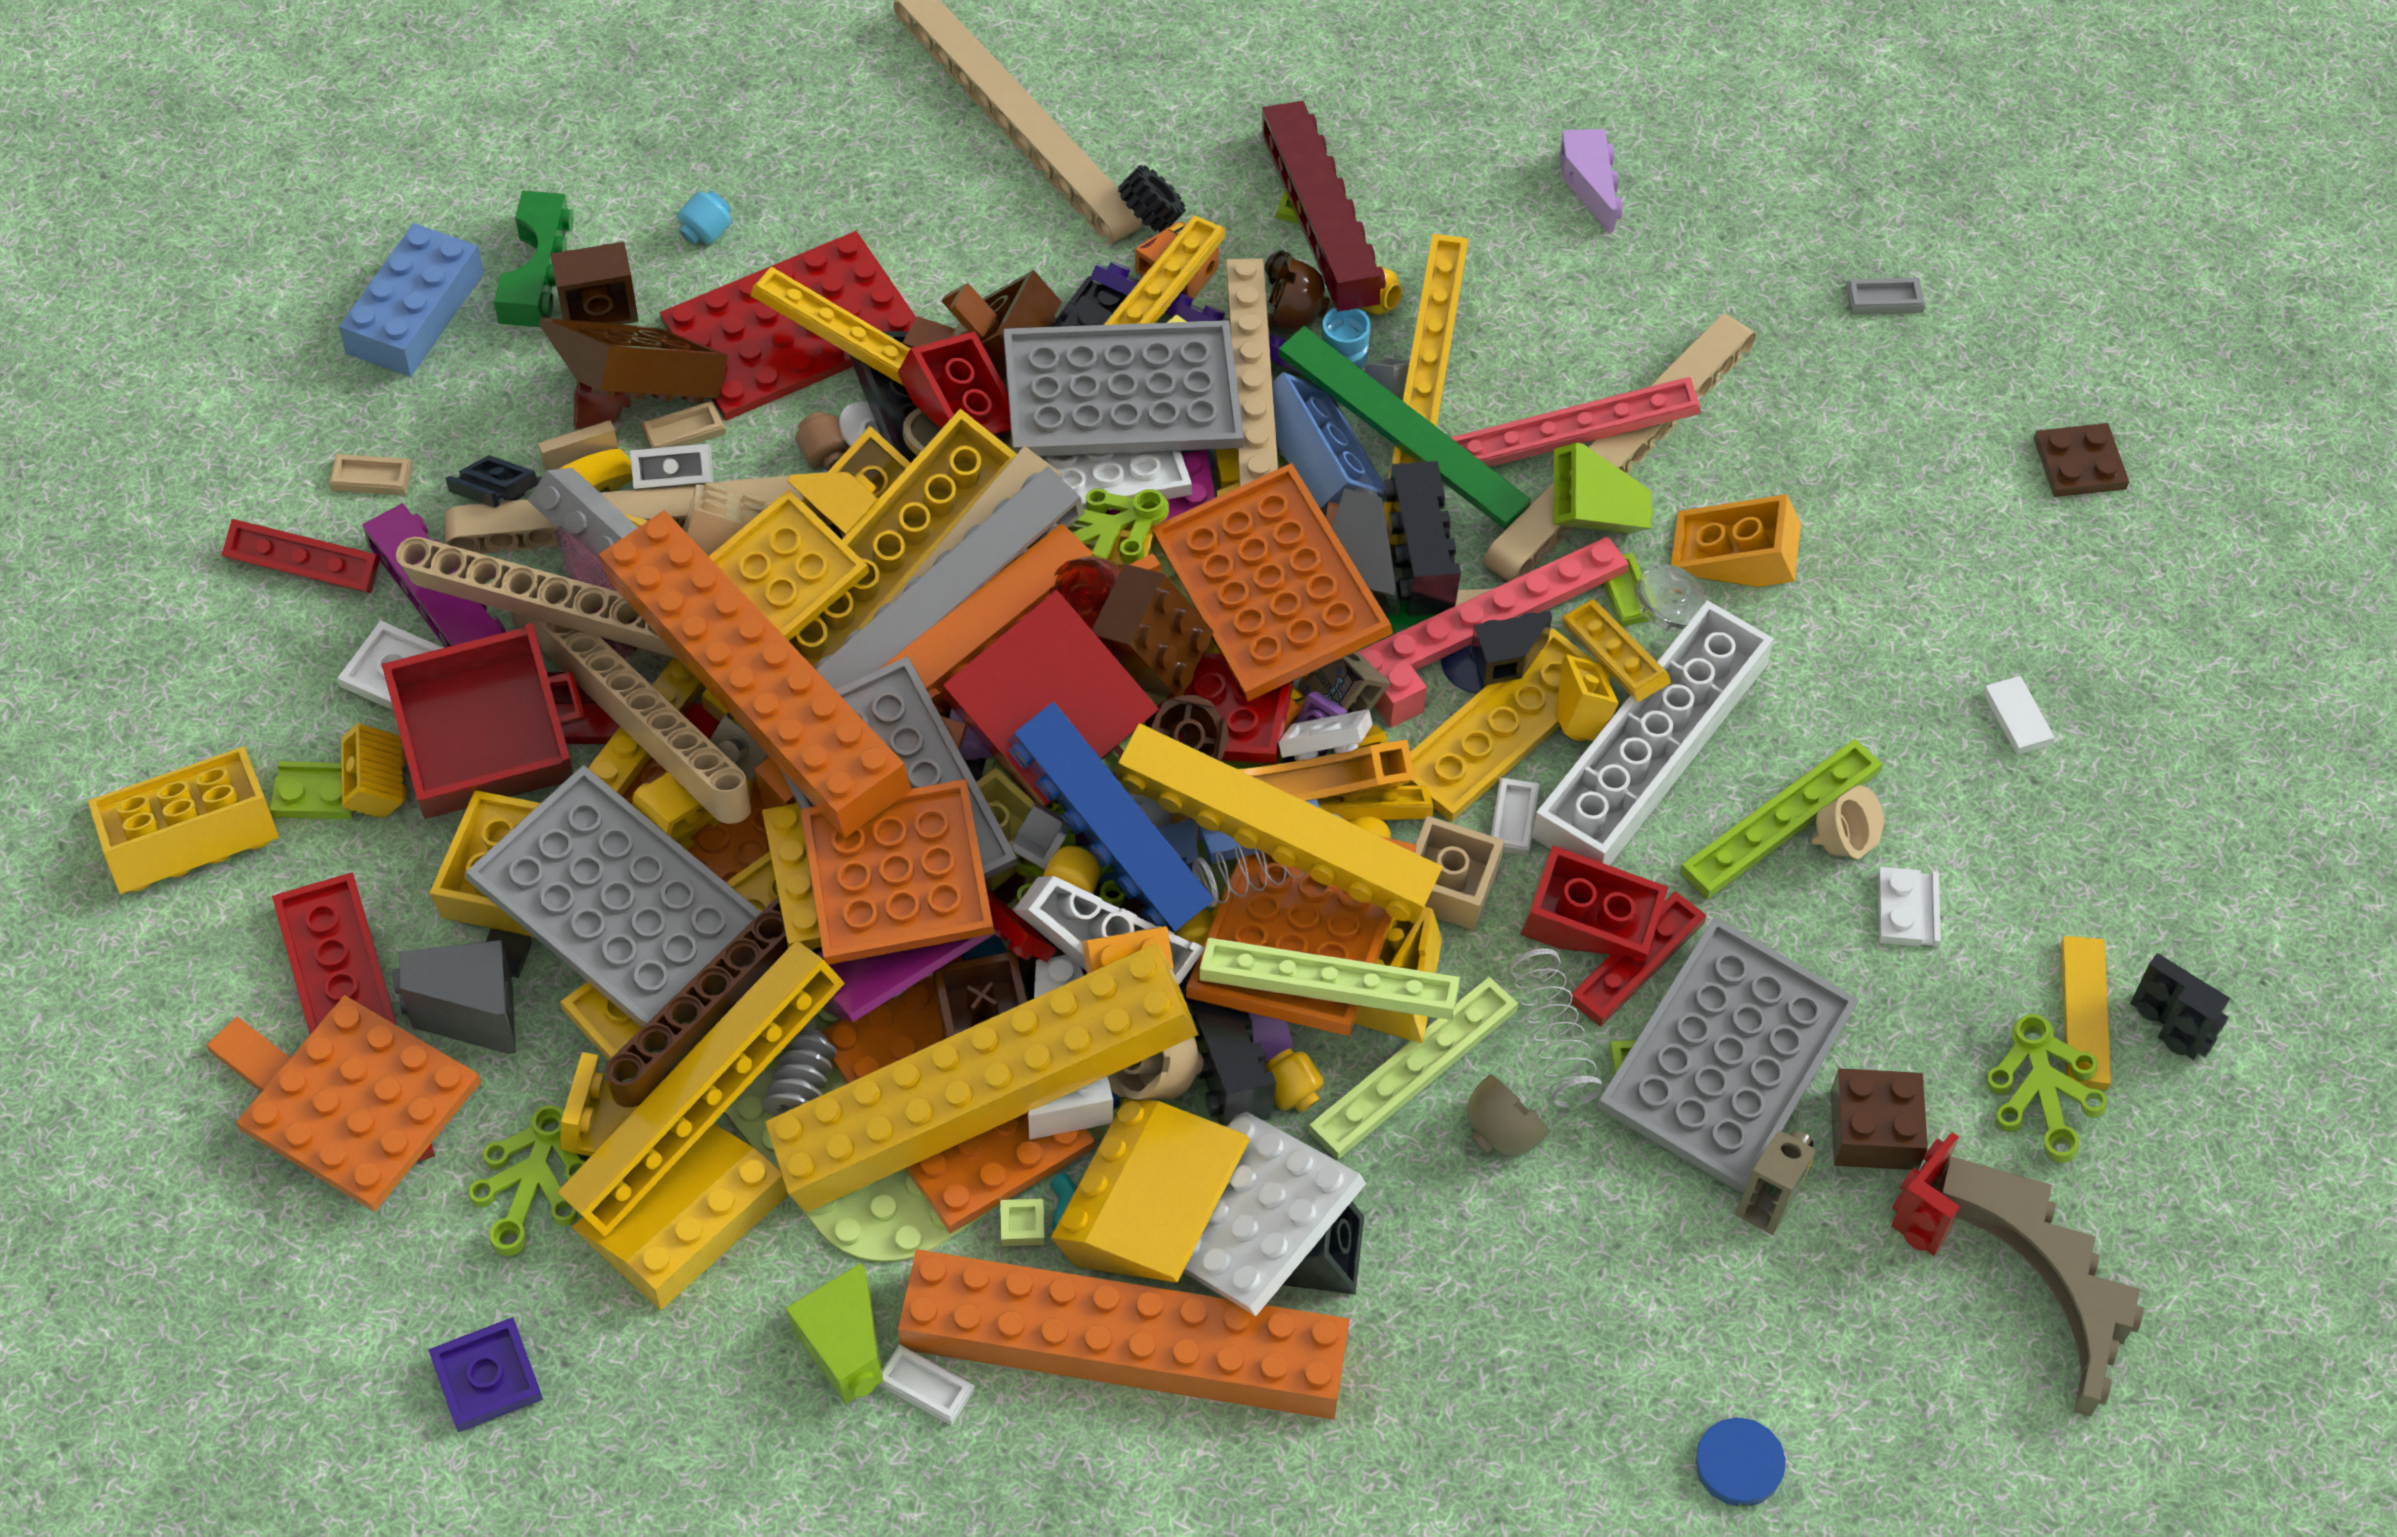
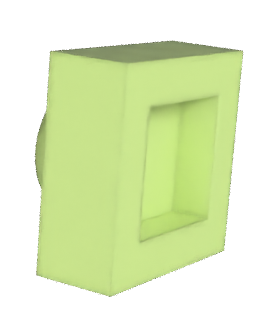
M1000 1200L1001 1247L1045 1245L1044 1200Z

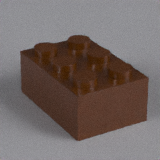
M1124 564L1092 628L1094 634L1143 691L1168 698L1183 695L1186 688L1191 684L1194 671L1203 653L1208 649L1214 632L1164 573Z

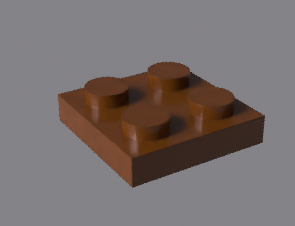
M2108 423L2036 431L2034 441L2054 497L2127 489L2129 479Z

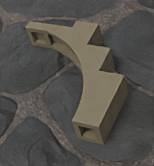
M1951 1156L1943 1173L1939 1192L1960 1206L1956 1218L1984 1229L2006 1243L2030 1264L2051 1289L2072 1329L2079 1354L2081 1377L2074 1412L2092 1416L2098 1404L2105 1405L2109 1397L2112 1379L2105 1378L2107 1365L2113 1366L2119 1343L2124 1344L2131 1331L2138 1332L2144 1312V1307L2137 1305L2140 1289L2095 1276L2099 1262V1254L2093 1253L2096 1236L2051 1224L2056 1206L2055 1202L2049 1201L2051 1184Z

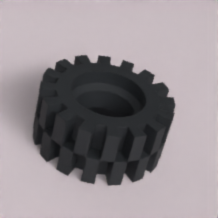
M1139 165L1122 182L1118 192L1121 193V199L1127 202L1125 205L1128 209H1132L1135 212L1134 215L1142 219V223L1146 226L1150 225L1152 230H1158L1160 233L1172 226L1186 211L1184 208L1185 204L1180 200V195L1173 191L1174 187L1165 182L1166 179L1164 177H1159L1155 170L1152 169L1150 171L1149 167L1145 165Z

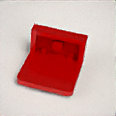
M1953 1132L1950 1133L1944 1142L1938 1138L1933 1142L1923 1158L1926 1162L1920 1170L1913 1168L1900 1187L1902 1192L1892 1206V1209L1897 1213L1891 1227L1903 1234L1905 1240L1913 1248L1920 1251L1926 1250L1933 1256L1944 1244L1960 1209L1958 1204L1933 1188L1944 1173L1960 1138Z

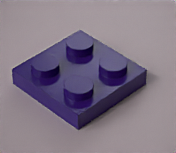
M513 1317L428 1349L457 1432L543 1400Z

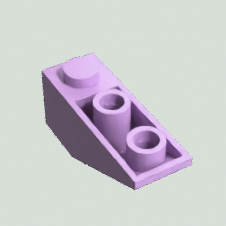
M1605 129L1563 130L1559 151L1563 180L1608 232H1614L1616 219H1621L1622 199L1615 196V192L1618 189L1617 170H1611V165L1614 162L1613 144H1607Z

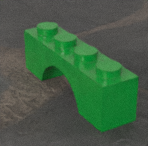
M522 190L515 216L520 241L531 245L536 249V252L531 260L522 267L501 273L494 305L498 324L540 327V318H545V315H551L553 310V294L551 290L552 286L556 287L550 254L567 251V239L564 236L566 231H572L574 214L572 209H568L565 194Z

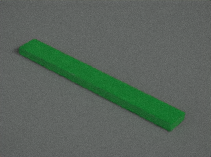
M1303 326L1279 348V356L1413 460L1416 462L1438 461L1442 482L1504 530L1530 506L1531 499L1307 327Z

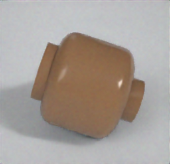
M822 411L816 412L804 418L798 425L799 430L796 433L795 440L811 467L820 468L825 466L826 470H830L850 448L843 439L839 427V419L835 415H825Z

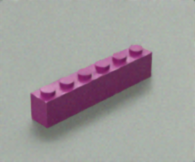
M401 503L362 524L369 548L374 554L381 556V564L445 648L506 632L497 616L491 618L488 615L486 605L423 588L411 582L397 561L396 551L401 542L407 538L422 537L431 540L427 535L428 529L418 513L412 515L406 506Z

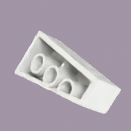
M1055 876L1038 877L1013 910L1085 970L1083 940L1161 927L1136 917L1137 915L1123 908L1113 906L1103 901L1102 898ZM1168 930L1174 966L1172 970L1178 984H1180L1205 950V947L1189 942Z
M1068 955L1051 957L1048 963L1036 960L1034 998L1082 977L1081 966ZM1108 1076L1048 1104L1029 1110V1140L1111 1124L1113 1122V1097Z

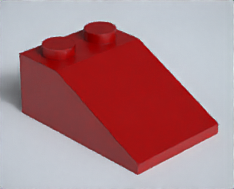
M975 331L913 347L909 350L897 373L913 403L940 429L948 423L959 409H962L995 437L1011 432L1008 390Z
M1552 845L1542 867L1520 935L1558 949L1646 958L1669 887Z

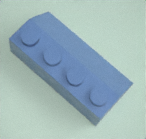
M1282 372L1272 382L1277 452L1287 460L1288 464L1292 463L1322 513L1326 515L1328 502L1340 503L1344 488L1353 491L1356 487L1373 490L1378 494L1377 497L1382 498L1384 503V482L1334 398L1316 384Z

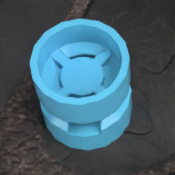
M1336 308L1329 310L1324 316L1322 323V340L1360 369L1366 364L1371 328L1369 317L1358 308L1337 312Z

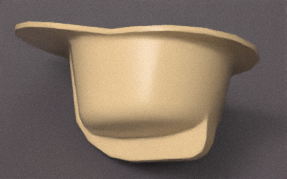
M1858 785L1850 788L1839 796L1837 800L1822 807L1816 818L1817 833L1811 839V842L1814 845H1823L1828 854L1832 856H1850L1855 860L1862 858L1878 845L1884 827V814L1876 794L1868 787Z

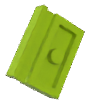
M278 761L279 770L278 775L275 776L269 808L272 817L353 820L354 811H350L349 808L343 809L341 763Z

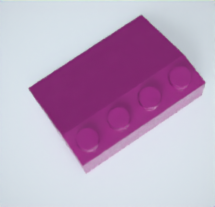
M994 934L829 964L830 968L845 984L821 1010L854 1022ZM822 947L812 950L824 960Z

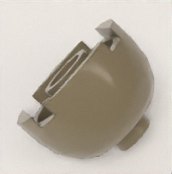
M1489 1074L1479 1083L1469 1098L1467 1120L1475 1130L1470 1138L1487 1154L1493 1149L1504 1156L1518 1157L1529 1153L1545 1139L1550 1130L1531 1109L1528 1110L1519 1101L1520 1098L1492 1074Z

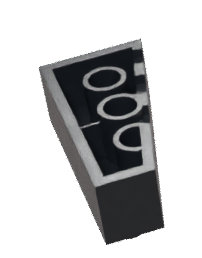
M1438 461L1392 464L1390 479L1384 480L1385 502H1392L1393 512H1389L1388 523L1390 535H1397L1398 545L1393 546V560L1395 568H1401L1402 578L1398 579L1399 601H1406L1408 616L1440 614L1456 605L1461 570L1459 563H1455L1456 546L1454 538H1450L1448 511H1440V509L1445 507V494Z
M1195 962L1179 984V987L1199 1034L1194 1038L1198 1052L1203 1058V1068L1197 1077L1199 1080L1205 1079L1209 1092L1205 1093L1208 1113L1210 1117L1217 1116L1219 1124L1225 1127L1229 1125L1235 1116L1246 1111L1261 1120L1270 1119L1276 1081L1272 1071H1265V1053L1261 1043L1252 1044L1254 1036L1250 1015L1245 1011L1186 998V986L1195 967Z

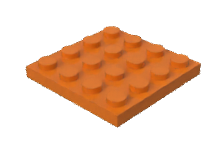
M967 779L913 788L846 838L824 817L817 806L801 809L823 957L828 965L994 934Z
M344 995L241 1115L236 1124L241 1132L371 1211L376 1212L480 1085L481 1079L480 1075Z

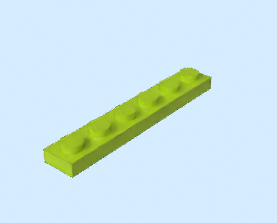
M1856 738L1685 861L1681 865L1680 873L1708 900L1813 823L1822 807L1837 800L1839 796L1850 788L1864 785L1881 772L1883 764Z

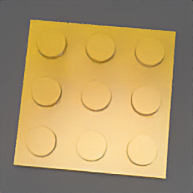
M790 489L709 555L712 561L788 641L870 572L868 565Z

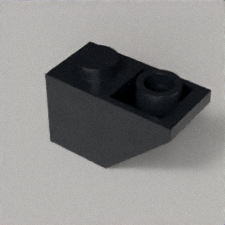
M1550 611L1537 614L1526 613L1516 618L1500 621L1488 620L1482 624L1474 625L1471 649L1484 686L1523 678L1549 640L1552 622Z

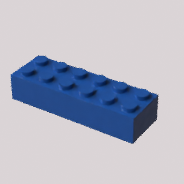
M1054 701L1008 739L1012 745L1008 751L1016 763L1023 770L1029 766L1039 779L1035 782L1038 790L1049 802L1054 799L1058 801L1066 811L1061 815L1064 822L1076 835L1080 832L1084 833L1092 843L1087 848L1088 851L1096 857L1102 867L1109 865L1118 875L1114 883L1127 899L1136 898L1145 909L1140 913L1145 921L1155 926H1167L1169 931L1176 932L1214 900Z

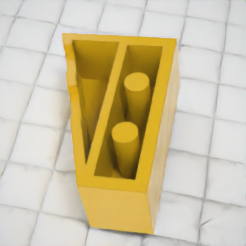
M666 772L662 777L650 784H642L632 796V805L687 851L694 845V841L690 838L708 823L714 828L720 823L669 772ZM746 779L750 797L754 781Z
M1424 906L1416 924L1408 920L1400 921L1393 918L1376 964L1436 973L1442 937L1433 909ZM1361 1006L1355 1024L1423 1044L1428 1016Z

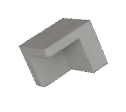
M1035 801L1015 835L1011 848L1018 855L1045 869L1049 859L1061 846L1069 827L1061 815Z

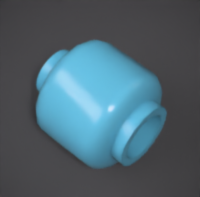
M711 190L708 193L699 191L677 213L679 223L682 225L679 232L693 245L698 241L711 245L730 226L731 217L729 212L731 208L717 193Z

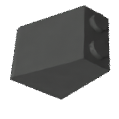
M1356 487L1354 491L1344 488L1332 529L1383 612L1398 616L1400 605L1382 498L1377 497L1378 494L1375 491L1367 488Z
M501 940L399 952L400 968H395L392 971L395 994H399L402 1014H409L413 1028L506 1054L516 1053L513 980Z

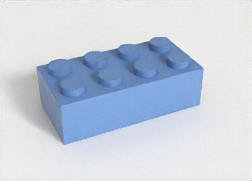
M413 223L339 325L346 354L412 377L484 274L478 245Z

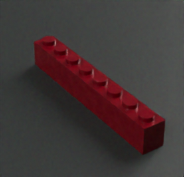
M1304 101L1262 107V135L1337 312L1380 305V290L1386 286L1384 270L1381 266H1376L1374 248L1372 244H1367L1365 241V230L1362 221H1356L1354 203L1352 199L1347 200L1343 178H1337L1335 161L1333 156L1327 155L1326 141L1323 134L1318 135L1315 115L1309 114Z

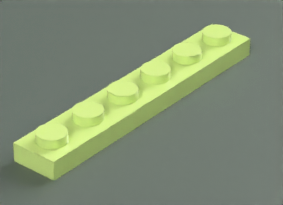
M1208 938L1200 966L1201 981L1453 1020L1460 977L1214 938Z
M1488 977L1456 1003L1453 1020L1438 1018L1425 1030L1423 1044L1414 1041L1406 1044L1310 1123L1308 1133L1338 1161L1515 1014L1519 1003L1492 978Z

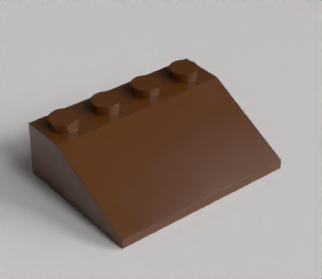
M540 318L539 326L576 380L592 387L591 393L595 395L614 397L615 392H622L623 396L629 398L644 399L645 394H652L653 398L664 401H674L675 396H681V399L695 403H703L704 398L720 399L728 355L660 327Z

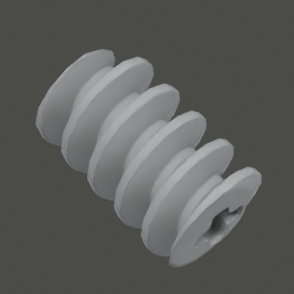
M805 1025L782 1050L783 1053L779 1056L777 1062L778 1068L774 1070L772 1076L773 1082L769 1084L766 1093L768 1097L764 1099L762 1104L766 1112L773 1116H778L822 1096L818 1089L826 1086L827 1079L824 1075L830 1073L832 1064L829 1060L836 1057L837 1050L827 1041L821 1031Z

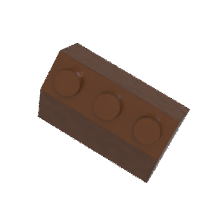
M1034 270L982 298L997 316L984 338L980 339L1002 381L1007 379L1004 329L1051 327L1056 321L1055 314L1062 303Z

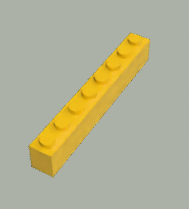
M1140 723L1116 768L1115 777L1128 793L1146 796L1158 802L1168 812L1182 813L1196 820L1204 829L1210 831L1218 830L1234 838L1242 847L1248 849L1256 848L1272 856L1277 863L1283 866H1294L1310 874L1315 881L1321 884H1332L1347 891L1353 899L1359 902H1370L1385 909L1391 917L1400 921L1408 920L1414 924L1417 923L1443 866Z
M796 940L557 1193L606 1237L845 983L821 957Z

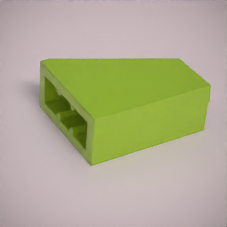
M1573 443L1554 449L1553 525L1626 534L1651 529L1653 507L1651 505L1650 489L1582 443Z
M861 1263L786 1307L792 1331L845 1405L857 1397L868 1395L877 1385L883 1382L872 1292L866 1269Z

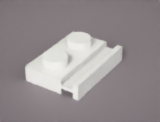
M1879 868V943L1939 947L1941 931L1938 871H1933L1932 874H1923L1921 870Z

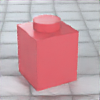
M1407 659L1379 671L1389 680L1391 685L1374 706L1390 728L1424 712L1427 686Z

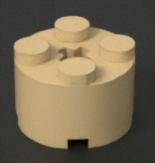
M1193 1037L1109 1075L1110 1088L1115 1094L1132 1100H1172L1181 1096L1190 1087L1194 1077L1202 1071L1203 1058L1198 1052L1196 1040Z

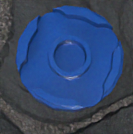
M1739 1417L1720 1420L1706 1430L1698 1444L1696 1465L1699 1480L1712 1496L1726 1504L1736 1506L1738 1504H1750L1749 1506L1760 1504L1775 1493L1784 1477L1786 1458L1781 1442L1769 1428L1755 1420Z

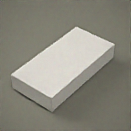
M2021 676L1985 686L1983 694L2016 755L2053 744L2055 737Z
M1500 777L1491 836L1505 840L1503 852L1529 856L1539 783Z
M900 1344L882 1369L883 1382L878 1385L951 1426L975 1391V1385Z

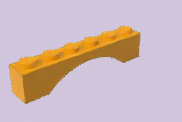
M1407 739L1370 745L1344 753H1335L1307 760L1238 769L1304 801L1323 800L1395 788L1415 780ZM1170 812L1172 824L1192 819L1182 813Z

